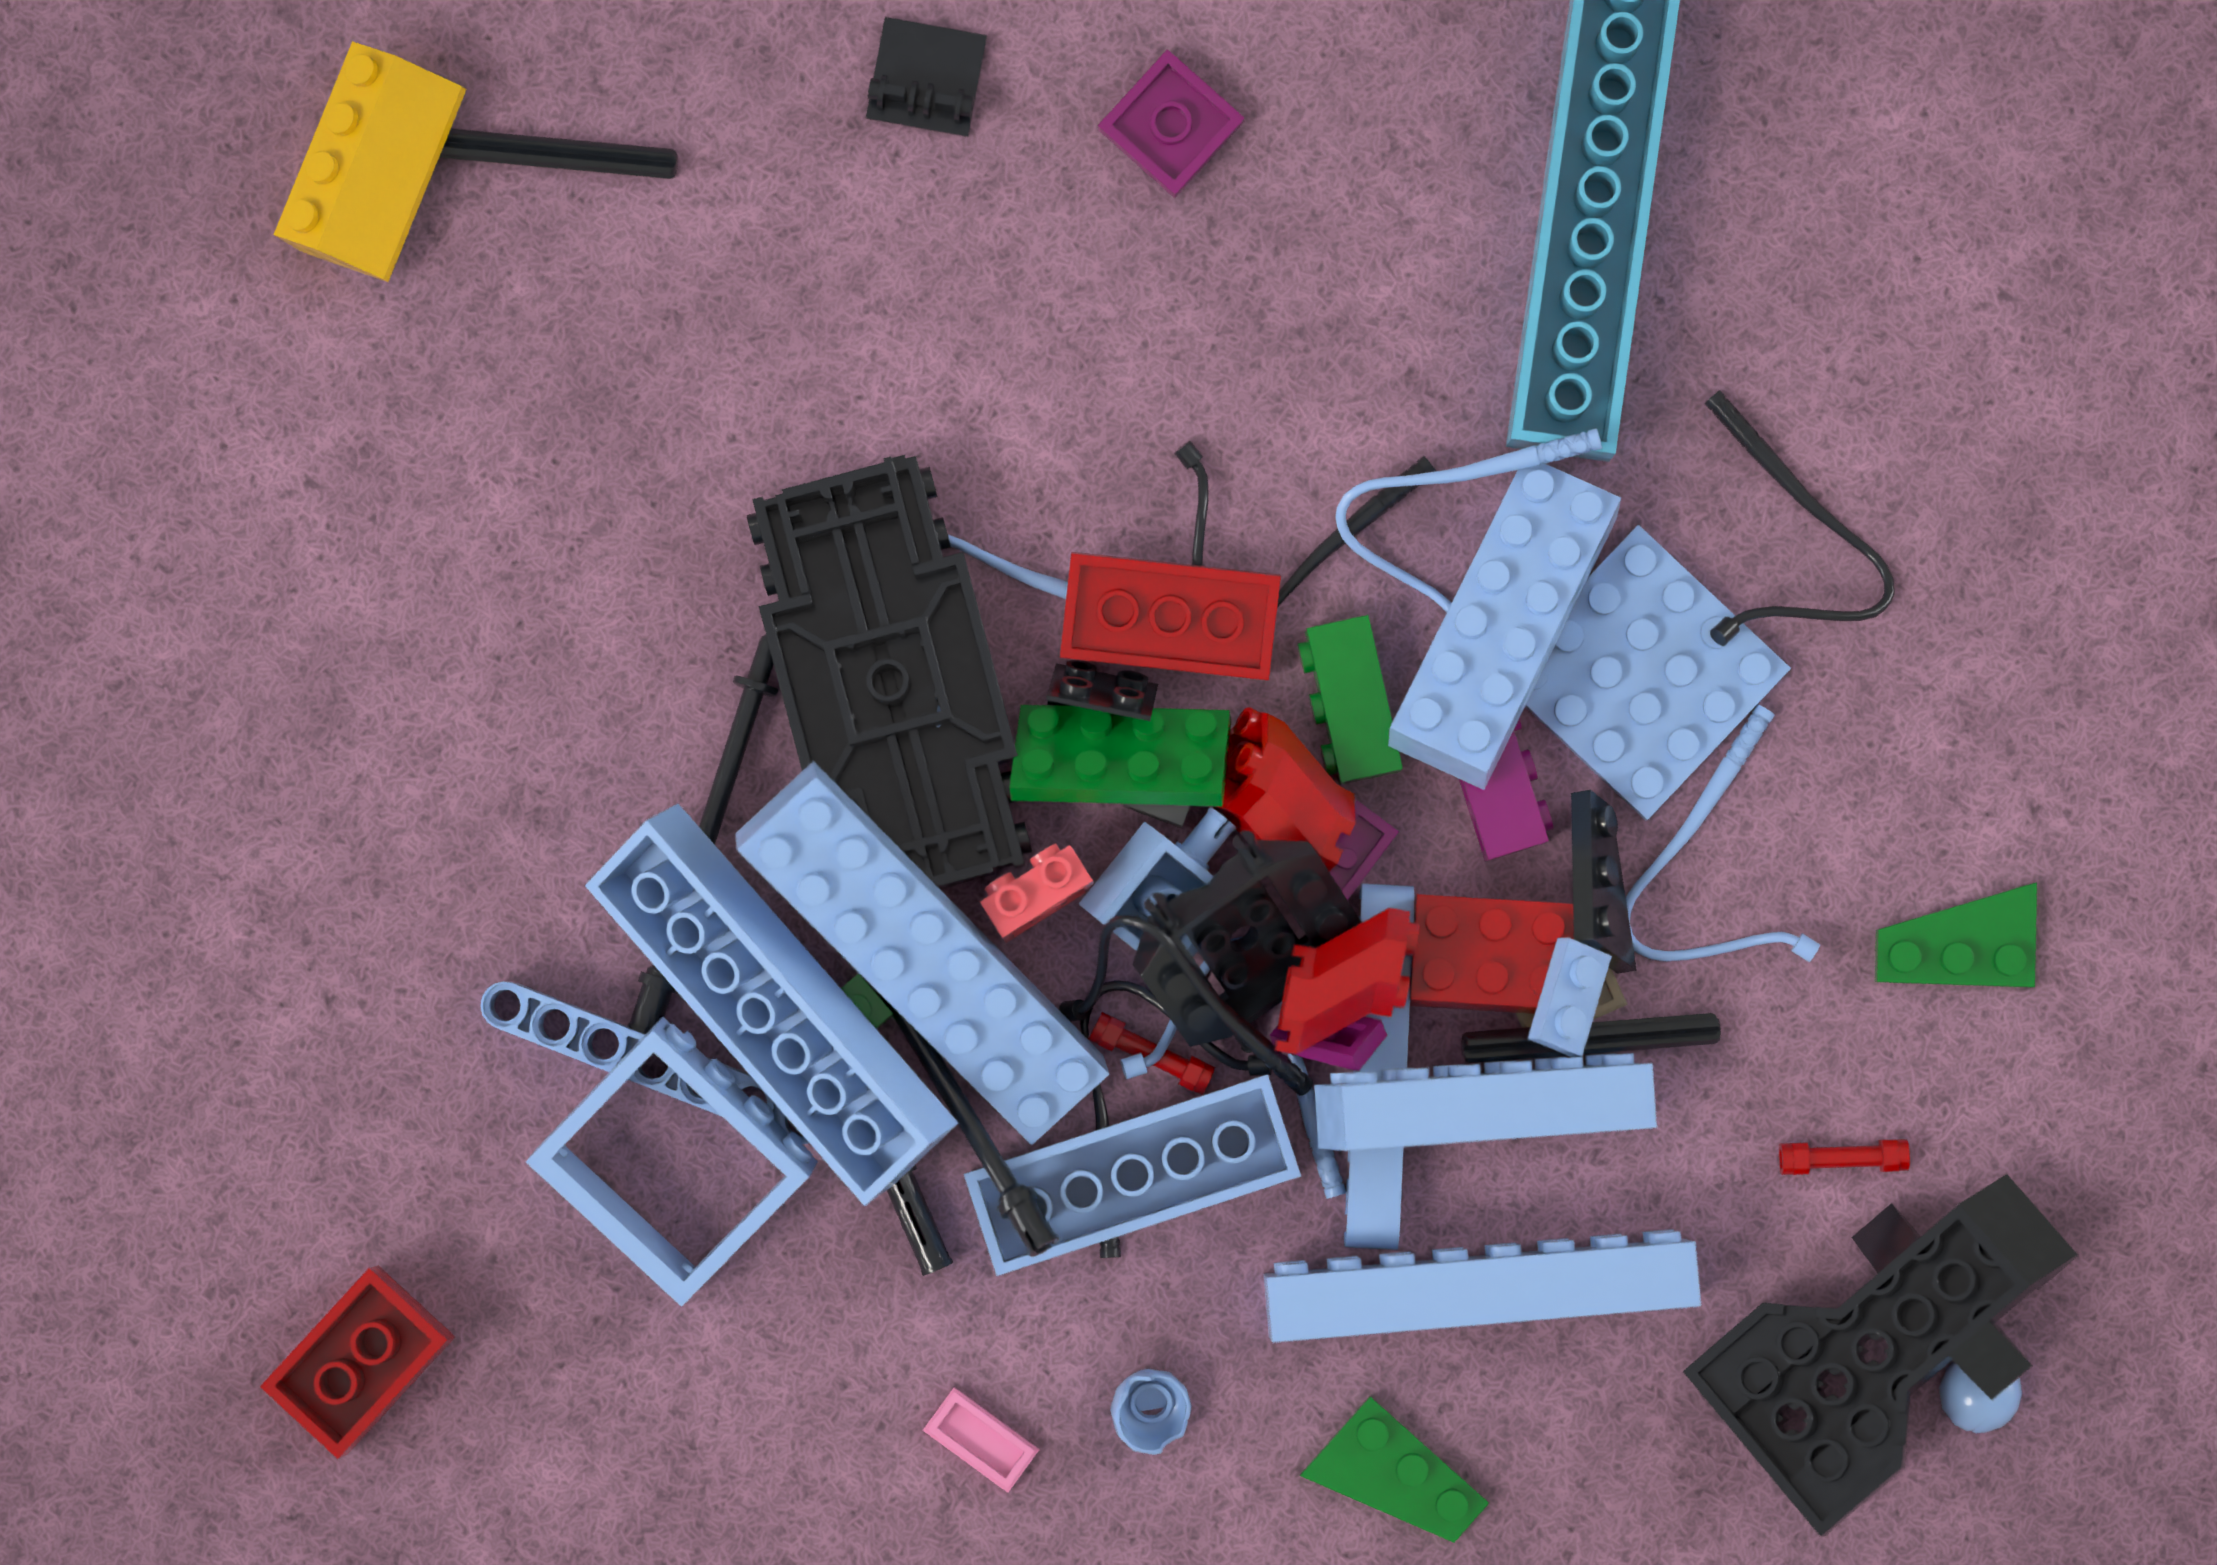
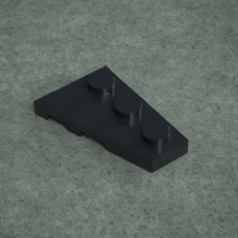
M1592 790L1571 793L1574 940L1610 955L1609 968L1617 974L1637 971L1616 836L1618 831L1616 813L1611 805Z

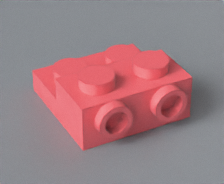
M1055 843L1029 860L1034 867L1017 879H1015L1012 872H1009L984 888L988 897L980 901L1005 943L1084 895L1094 885L1092 878L1071 845L1060 850Z

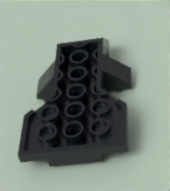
M2008 1174L1958 1204L1922 1236L1919 1235L1894 1204L1891 1203L1852 1237L1878 1274L1839 1308L1761 1303L1683 1371L1820 1537H1825L1905 1469L1910 1396L1953 1360L1991 1400H1994L2033 1366L1995 1323L2032 1291L2043 1287L2079 1255ZM1869 1339L1879 1343L1886 1340L1888 1348L1884 1352L1887 1354V1357L1882 1363L1876 1360L1866 1362L1864 1355L1869 1350L1864 1345ZM1831 1373L1838 1377L1846 1376L1847 1383L1843 1386L1847 1391L1842 1397L1833 1394L1826 1397L1824 1389L1829 1385L1824 1379L1828 1374ZM1789 1408L1796 1411L1805 1410L1807 1418L1803 1420L1806 1423L1803 1431L1800 1432L1795 1429L1786 1431L1783 1424L1789 1421V1419L1784 1414Z

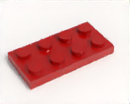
M1071 552L1060 658L1269 681L1281 575Z

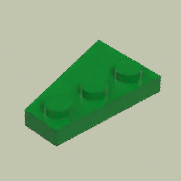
M2037 882L1877 929L1875 942V982L2035 987Z
M1371 1396L1362 1403L1300 1474L1303 1478L1453 1543L1456 1542L1489 1504L1487 1500Z

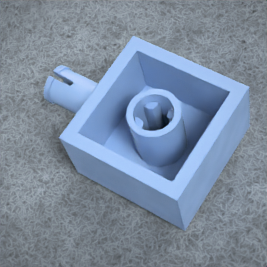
M1209 807L1208 812L1182 844L1178 841L1173 844L1144 821L1079 902V905L1103 925L1111 918L1121 915L1138 916L1147 920L1150 914L1146 911L1144 902L1148 897L1157 909L1160 908L1158 904L1156 905L1157 902L1152 894L1162 893L1166 897L1167 902H1169L1179 894L1205 886L1211 881L1214 876L1208 872L1210 867L1207 863L1237 827L1230 821H1227L1215 809ZM1120 926L1113 933L1137 951L1143 930L1133 926ZM1185 933L1179 938L1193 957L1197 953V949Z

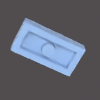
M1557 938L1528 1039L1570 1057H1582L1611 960L1610 955L1571 938Z

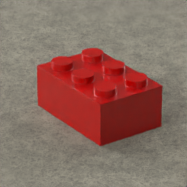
M1417 894L1415 923L1420 924L1416 950L1413 956L1410 1006L1535 1014L1557 938H1571L1574 940L1573 904Z
M379 1265L370 1267L261 1384L260 1388L333 1456L340 1459L351 1452L453 1341L455 1336Z

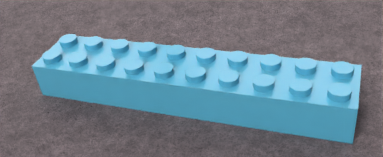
M1680 0L1569 1L1506 447L1524 449L1597 428L1602 449L1590 450L1591 452H1584L1573 457L1609 462L1616 454Z

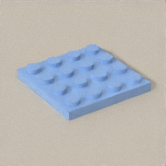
M1637 525L1588 577L1525 707L1647 821L1791 668L1744 623L1739 626L1740 632L1725 646L1718 645L1711 638L1710 630L1724 617L1733 618L1735 615L1642 527Z

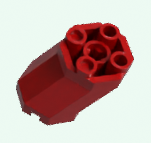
M1250 707L1245 708L1240 713L1235 725L1230 730L1223 807H1209L1223 813L1237 827L1236 830L1239 833L1251 831L1256 840L1308 841L1330 872L1338 864L1343 853L1342 849L1335 846L1340 833L1342 832L1350 836L1356 823L1354 793L1335 783L1284 721L1269 713L1259 712Z
M1387 908L1318 948L1293 945L1291 956L1301 958L1300 967H1288L1277 1027L1278 1030L1288 1031L1286 1041L1275 1040V1051L1298 1054L1368 1014L1391 1017L1393 1008H1405L1410 977L1401 975L1404 955L1414 956L1420 924L1409 922L1410 911Z

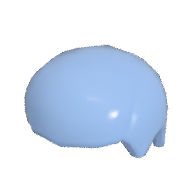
M1954 1361L1946 1369L1939 1386L1944 1412L1956 1426L1965 1431H1972L1975 1434L1987 1433L2003 1427L2018 1411L2022 1397L2019 1377L1994 1400H1991Z
M1143 1369L1133 1373L1119 1384L1111 1403L1110 1411L1115 1431L1123 1442L1133 1451L1155 1455L1162 1453L1163 1448L1170 1442L1183 1437L1192 1406L1186 1387L1173 1374L1167 1371ZM1164 1408L1160 1413L1156 1415H1146L1141 1412L1146 1410Z

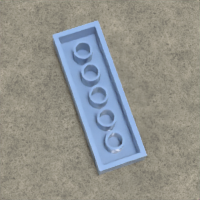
M1544 463L1539 466L1517 470L1390 727L1389 747L1485 790L1615 524L1621 497Z
M1634 1053L1585 1055V1066H1583V1057L1535 1059V1069H1532V1061L1484 1062V1073L1480 1071V1064L1433 1066V1076L1429 1077L1428 1068L1382 1070V1080H1377L1376 1072L1330 1073L1331 1084L1314 1085L1319 1149L1352 1151L1657 1128L1652 1063H1634Z
M1263 1075L1004 1160L1019 1184L1034 1188L1039 1197L1036 1201L1038 1207L1054 1233L1060 1239L1057 1244H1051L1052 1248L1035 1257L1029 1256L1027 1248L1009 1218L1002 1219L997 1207L1000 1204L998 1202L1000 1193L985 1168L983 1167L964 1174L996 1276L1301 1176L1268 1075Z

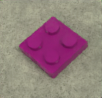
M1167 49L1097 125V129L1172 197L1176 198L1244 123L1245 118Z

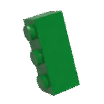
M1369 615L1306 628V641L1297 644L1304 674L1313 672L1318 692L1309 694L1315 725L1325 723L1329 744L1320 745L1325 771L1329 775L1336 774L1338 785L1401 772L1403 767L1400 753L1398 750L1388 746L1389 731L1393 722Z

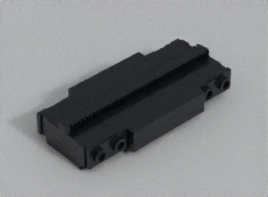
M905 455L894 458L890 456L883 458L884 462L782 489L783 493L775 495L776 497L764 500L763 497L752 499L756 513L746 516L754 545L764 543L769 563L760 565L767 595L777 594L779 599L777 602L759 606L802 771L814 761L941 890L994 875V870L1013 865L1015 869L1024 867L1023 854L1031 853L1032 848L1025 822L1017 824L1013 822L1009 804L1018 801H1011L1009 789L1011 771L1000 773L999 769L1000 764L1011 762L1013 757L1018 755L964 553L961 552L946 557L942 555L941 550L951 548L944 518L933 519L928 499L938 497L930 466L919 469L916 456L905 458ZM938 706H940L941 711L937 712Z

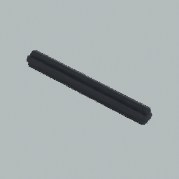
M450 129L439 158L665 179L675 177L678 165L676 151L668 148Z
M1713 1013L1592 1022L1583 1054L1716 1044L1720 1041L1719 1018ZM1531 1027L1465 1032L1461 1038L1462 1056L1465 1062L1468 1063L1568 1055L1528 1039Z

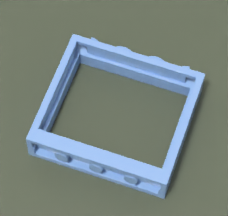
M662 1017L544 1139L526 1163L682 1307L810 1177L818 1161L802 1145L804 1139L794 1132L788 1134L773 1120L774 1113L764 1101L756 1096H747L734 1083L736 1081L734 1075L723 1063L716 1059L710 1061L695 1047L696 1041L688 1030L682 1033L673 1023L671 1025ZM653 1053L785 1175L696 1267L565 1146L571 1137Z

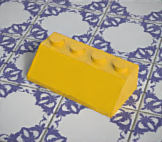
M352 41L273 235L301 252L389 282L466 89L396 55Z

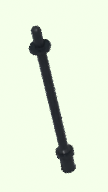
M766 634L759 640L748 677L736 675L733 680L735 685L743 688V692L699 828L714 845L763 696L775 697L779 690L767 685L774 663ZM654 965L648 967L646 972H640L638 982H641L642 986L630 1023L627 1025V1027L647 1034L662 1017H665L672 993L678 994Z
M879 993L884 1003L892 1011L893 1018L1000 1193L998 1201L1000 1204L997 1210L1002 1219L1009 1218L1027 1248L1030 1257L1046 1252L1052 1248L1051 1244H1057L1060 1239L1054 1233L1038 1207L1036 1201L1039 1197L1033 1187H1026V1185L1017 1182L940 1053Z

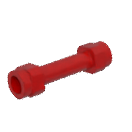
M1101 1012L1088 1039L1111 1052L1116 1047L1130 1055L1141 1053L1143 1058L1150 1055L1157 1046V1044L1125 1029V1022L1104 1012ZM1168 1049L1162 1058L1152 1065L1179 1078L1178 1085L1200 1095H1203L1216 1068L1193 1055L1188 1060Z
M1907 1139L1879 1140V1145L1815 1148H1809L1807 1142L1780 1143L1781 1175L1809 1174L1810 1169L1879 1166L1880 1172L1908 1171L1910 1167L1909 1144Z

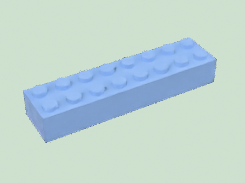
M814 761L735 833L737 850L1031 1145L1109 1075L1103 1054Z
M679 804L646 820L585 885L864 1206L896 1184L958 1124L956 1119Z
M1668 1229L1642 1232L1643 1242L1628 1243L1627 1235L1606 1234L1590 1236L1591 1246L1575 1247L1574 1240L1560 1238L1537 1241L1538 1251L1521 1252V1244L1499 1243L1484 1245L1485 1255L1468 1256L1467 1249L1452 1247L1433 1249V1260L1415 1261L1414 1253L1408 1251L1379 1254L1380 1264L1361 1265V1258H1358V1256L1327 1258L1326 1269L1308 1270V1262H1305V1260L1274 1263L1275 1273L1263 1274L1268 1334L1272 1342L1698 1307L1701 1306L1695 1241L1681 1239V1231Z

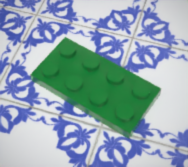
M1020 705L1015 742L1018 756L1013 757L1009 786L1011 801L1223 807L1231 730L1230 710L1153 708L1151 720L1146 721L1078 706Z

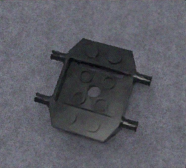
M1242 831L1240 833L1249 846L1246 847L1239 836L1236 835L1233 839V846L1239 853L1225 862L1207 885L1181 893L1169 902H1167L1166 897L1162 893H1154L1152 896L1160 908L1157 909L1149 897L1145 900L1144 907L1150 914L1147 921L1152 922L1163 930L1176 943L1194 969L1215 991L1179 938L1186 933L1224 989V992L1219 995L1220 998L1251 1024L1282 1002L1288 967H1300L1301 958L1291 956L1293 945L1318 948L1362 922L1308 841L1256 840L1251 831ZM1266 876L1303 930L1305 935L1298 939L1260 880ZM1243 926H1250L1248 932L1242 938L1231 941V937L1236 930ZM1143 931L1132 965L1187 1044L1192 1047L1234 1036L1244 1052L1252 1053L1212 1011L1167 949L1157 939Z

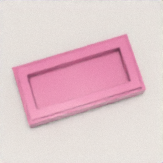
M953 1387L923 1429L925 1433L1007 1493H1009L1039 1451L1038 1447L956 1387Z

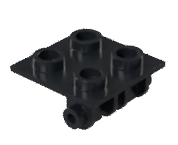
M885 17L874 77L871 78L868 89L869 103L866 119L968 137L987 35Z
M1069 660L1066 662V665L1056 663L1046 700H1048L1047 705L1078 706L1150 721L1158 684L1148 682V677L1139 672L1123 670L1119 671L1117 675L1098 672L1097 667L1089 662Z

